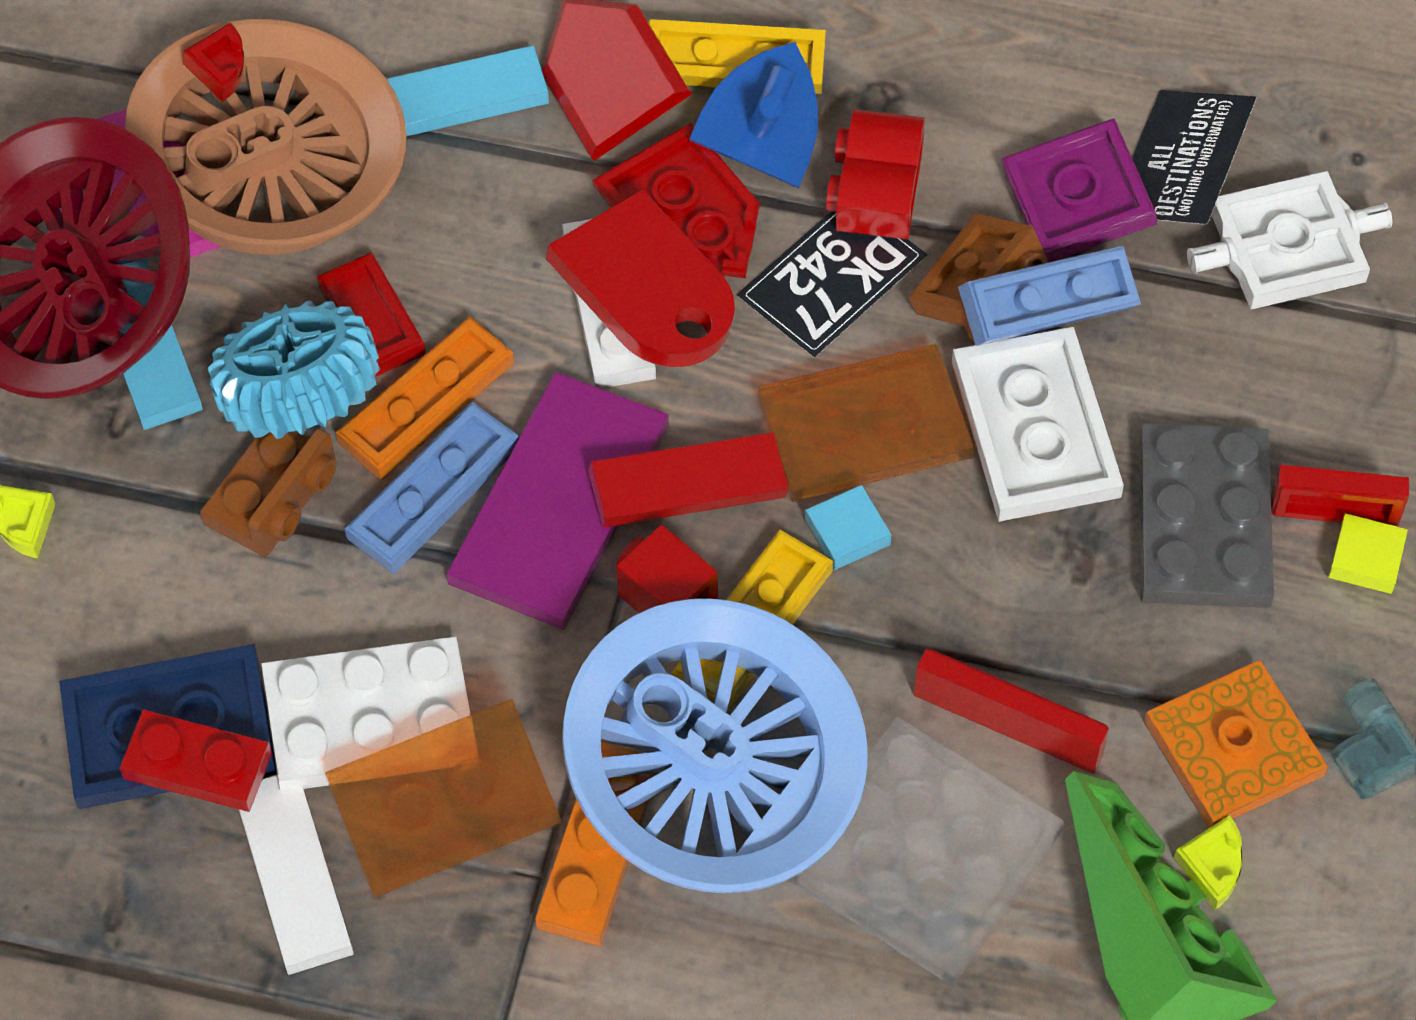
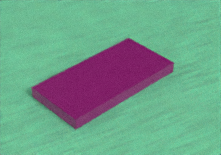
M555 372L446 574L448 585L564 630L617 526L602 527L588 472L590 463L596 460L656 451L669 427V414Z

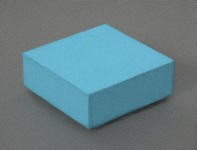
M862 485L805 510V522L825 556L833 560L834 571L891 545L892 534Z

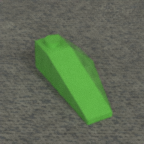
M1073 771L1065 779L1105 976L1119 1001L1118 1011L1123 1020H1241L1269 1009L1278 1000L1246 945L1233 929L1226 930L1221 935L1198 906L1207 896L1194 880L1186 882L1177 871L1162 861L1159 856L1165 851L1164 842L1118 784Z

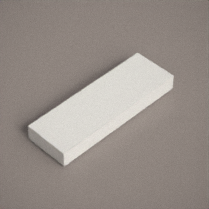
M277 775L262 779L250 812L239 811L288 975L354 955L303 787L299 786L280 790Z

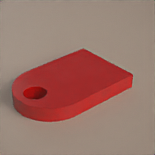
M644 189L548 245L546 260L616 338L639 358L666 367L691 366L713 356L725 343L735 312L734 296L730 285L719 270ZM683 321L696 322L706 330L707 335L697 339L688 338L677 330L676 325Z

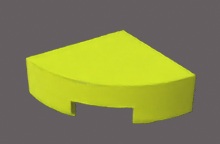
M0 485V536L11 548L23 555L38 559L56 505L52 493Z
M1228 815L1176 849L1173 859L1188 878L1195 881L1207 896L1206 900L1214 910L1219 908L1229 898L1240 876L1242 868V840L1240 832L1231 816Z

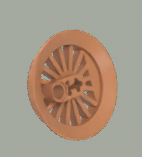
M244 19L224 22L197 30L174 42L153 59L137 80L130 95L125 121V129L140 137L151 146L163 159L172 174L176 171H185L183 176L178 178L174 174L173 176L185 204L189 229L221 247L249 254L281 255L295 253L321 245L353 228L370 216L390 194L400 175L406 152L407 134L403 111L395 91L380 70L365 55L341 39L313 27L283 20ZM229 23L236 28L242 38L244 72L240 83H247L251 104L250 110L246 109L235 92L223 102L212 93L224 112L201 98L211 91L183 65L184 50ZM261 82L280 84L273 106H265ZM294 88L302 101L288 115L286 110ZM182 112L198 123L178 119L177 117ZM165 140L186 145L181 147L163 148ZM333 183L351 187L353 189L349 193H347L341 188L334 185ZM261 185H264L270 223L250 221ZM280 192L300 220L284 221ZM243 195L235 218L221 213L236 197ZM308 195L329 209L320 213Z

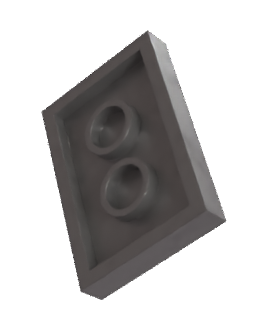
M1142 423L1140 432L1141 602L1270 608L1274 598L1269 428Z

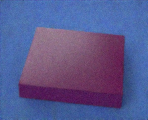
M1115 118L1001 158L1004 173L1026 225L1034 227L1049 263L1157 225L1155 209Z

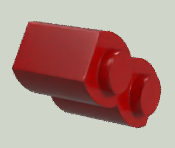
M853 110L850 128L839 127L835 148V163H843L841 176L830 175L826 201V211L837 212L836 231L909 239L923 154L925 117Z

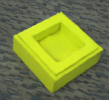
M1345 513L1328 578L1392 594L1397 580L1408 529Z

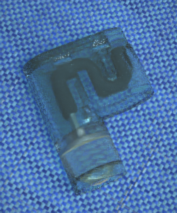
M1367 679L1355 685L1343 696L1342 702L1362 732L1340 743L1331 752V757L1352 789H1355L1361 800H1365L1416 775V738L1376 679Z

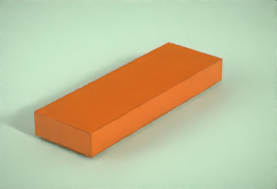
M469 316L335 433L338 444L378 479L382 480L514 364L513 352Z

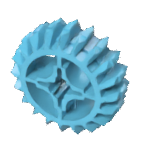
M311 300L295 308H290L285 304L281 311L272 314L263 312V317L255 322L241 323V331L239 333L228 334L224 337V346L217 348L212 353L214 362L208 367L210 374L209 383L213 391L212 395L218 410L223 412L226 421L232 422L237 432H247L250 430L254 438L263 437L271 432L276 439L282 438L291 431H298L301 435H304L307 428L316 425L326 427L327 420L335 416L346 417L348 415V406L361 404L366 401L365 391H369L377 385L375 374L380 370L377 361L379 355L368 326H365L362 316H355L351 307L337 308L333 301L324 302L316 307Z

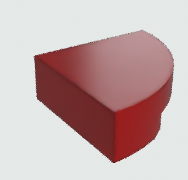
M231 23L183 51V65L221 102L228 99L235 92L244 72L242 38Z

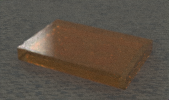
M937 344L758 386V400L769 433L774 432L789 486L788 493L791 502L973 458L974 446Z
M513 699L325 772L328 785L373 899L562 823Z

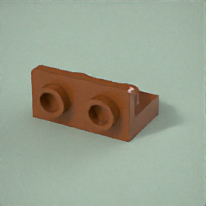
M975 213L909 296V299L917 315L965 327L974 346L975 342L958 287L969 281L1049 262L1033 226Z
M318 428L311 437L301 435L298 431H291L280 439H276L271 432L263 437L255 438L200 511L203 524L266 558L278 541L284 542L294 533L301 518V510L314 492L321 493L330 484L337 467L331 435Z

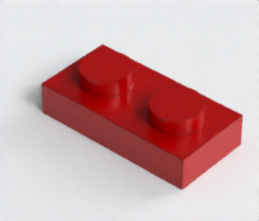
M143 710L119 769L125 780L250 812L272 751L269 742Z

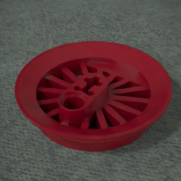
M57 118L29 126L0 143V261L5 259L34 265V268L0 277V297L28 290L3 310L0 303L1 389L37 399H62L96 390L124 374L148 354L168 331L180 309L190 272L189 224L185 204L176 180L163 159L140 137L120 126L94 118ZM115 170L124 171L123 177L110 195ZM142 191H144L148 199L129 213ZM44 221L49 232L45 233L37 225ZM158 222L159 234L134 240ZM24 235L36 243L34 250L11 245ZM160 254L158 271L122 265ZM122 280L154 285L146 306L128 293ZM104 304L101 317L97 320L99 309ZM31 318L16 341L11 332ZM50 336L44 363H41L35 358ZM76 337L79 361L69 363ZM100 342L110 345V347L101 352Z

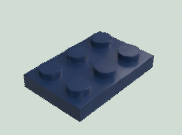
M255 644L59 681L73 795L78 809L171 792L125 780L119 769L143 710L269 742L272 755L264 774L276 772L259 658Z

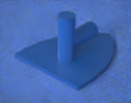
M796 42L763 51L737 66L714 89L698 117L689 141L799 188L809 165L818 133V102L811 73Z

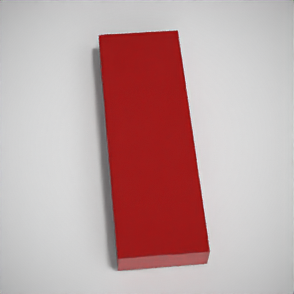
M774 432L591 461L588 469L603 528L785 498L789 491Z
M932 649L925 650L917 665L914 686L915 697L1092 774L1095 773L1103 756L1109 727L1106 724Z

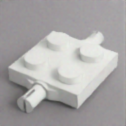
M1328 171L1219 196L1212 212V218L1219 232L1220 242L1197 248H1188L1187 260L1193 274L1227 266L1238 278L1250 310L1366 283L1370 267L1359 244L1360 234L1383 228H1391L1392 214L1388 210L1389 206L1387 203L1353 211L1338 196Z

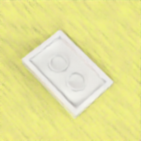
M1074 327L1005 339L981 346L974 345L953 349V369L998 522L1122 497L1124 484Z
M457 637L261 663L280 790L299 786L307 789L477 764L478 752Z

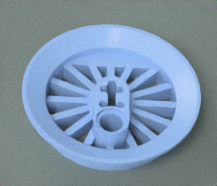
M718 599L675 601L650 608L618 625L599 642L582 664L572 684L563 718L562 744L564 762L575 797L587 819L599 835L627 861L662 881L687 889L712 893H741L764 889L799 875L820 860L843 835L853 819L865 785L868 765L865 726L853 691L840 669L830 656L803 631L772 613L743 603ZM700 659L722 662L713 703L706 696ZM681 660L685 682L667 674L661 664ZM740 667L759 678L733 713L729 715L727 714V708L736 668ZM641 673L644 676V679L638 683L636 689L627 684ZM769 686L778 691L788 702L744 727L740 725ZM611 700L625 710L622 722L604 717L606 708ZM656 704L664 708L669 714L671 721L657 722L651 719L644 712L642 706ZM797 717L807 736L755 741ZM601 739L647 753L602 758ZM709 746L718 752L713 759L703 753ZM807 757L799 770L767 762L770 760ZM659 773L617 797L608 781V778ZM679 783L645 829L638 825L627 813L630 809ZM765 784L784 790L779 795ZM691 789H694L681 848L677 849L660 841L656 836ZM706 802L708 803L718 857L695 854ZM751 803L766 813L762 819ZM728 808L748 838L737 853Z

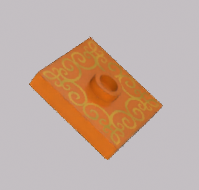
M1261 660L1255 661L1155 707L1145 714V725L1208 828L1228 815L1235 819L1324 777L1328 769V765Z

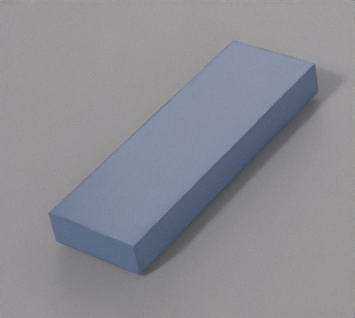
M1124 246L966 282L958 287L976 346L1129 310L1141 304Z
M471 402L345 528L347 539L394 575L508 460L519 440V436L474 402Z

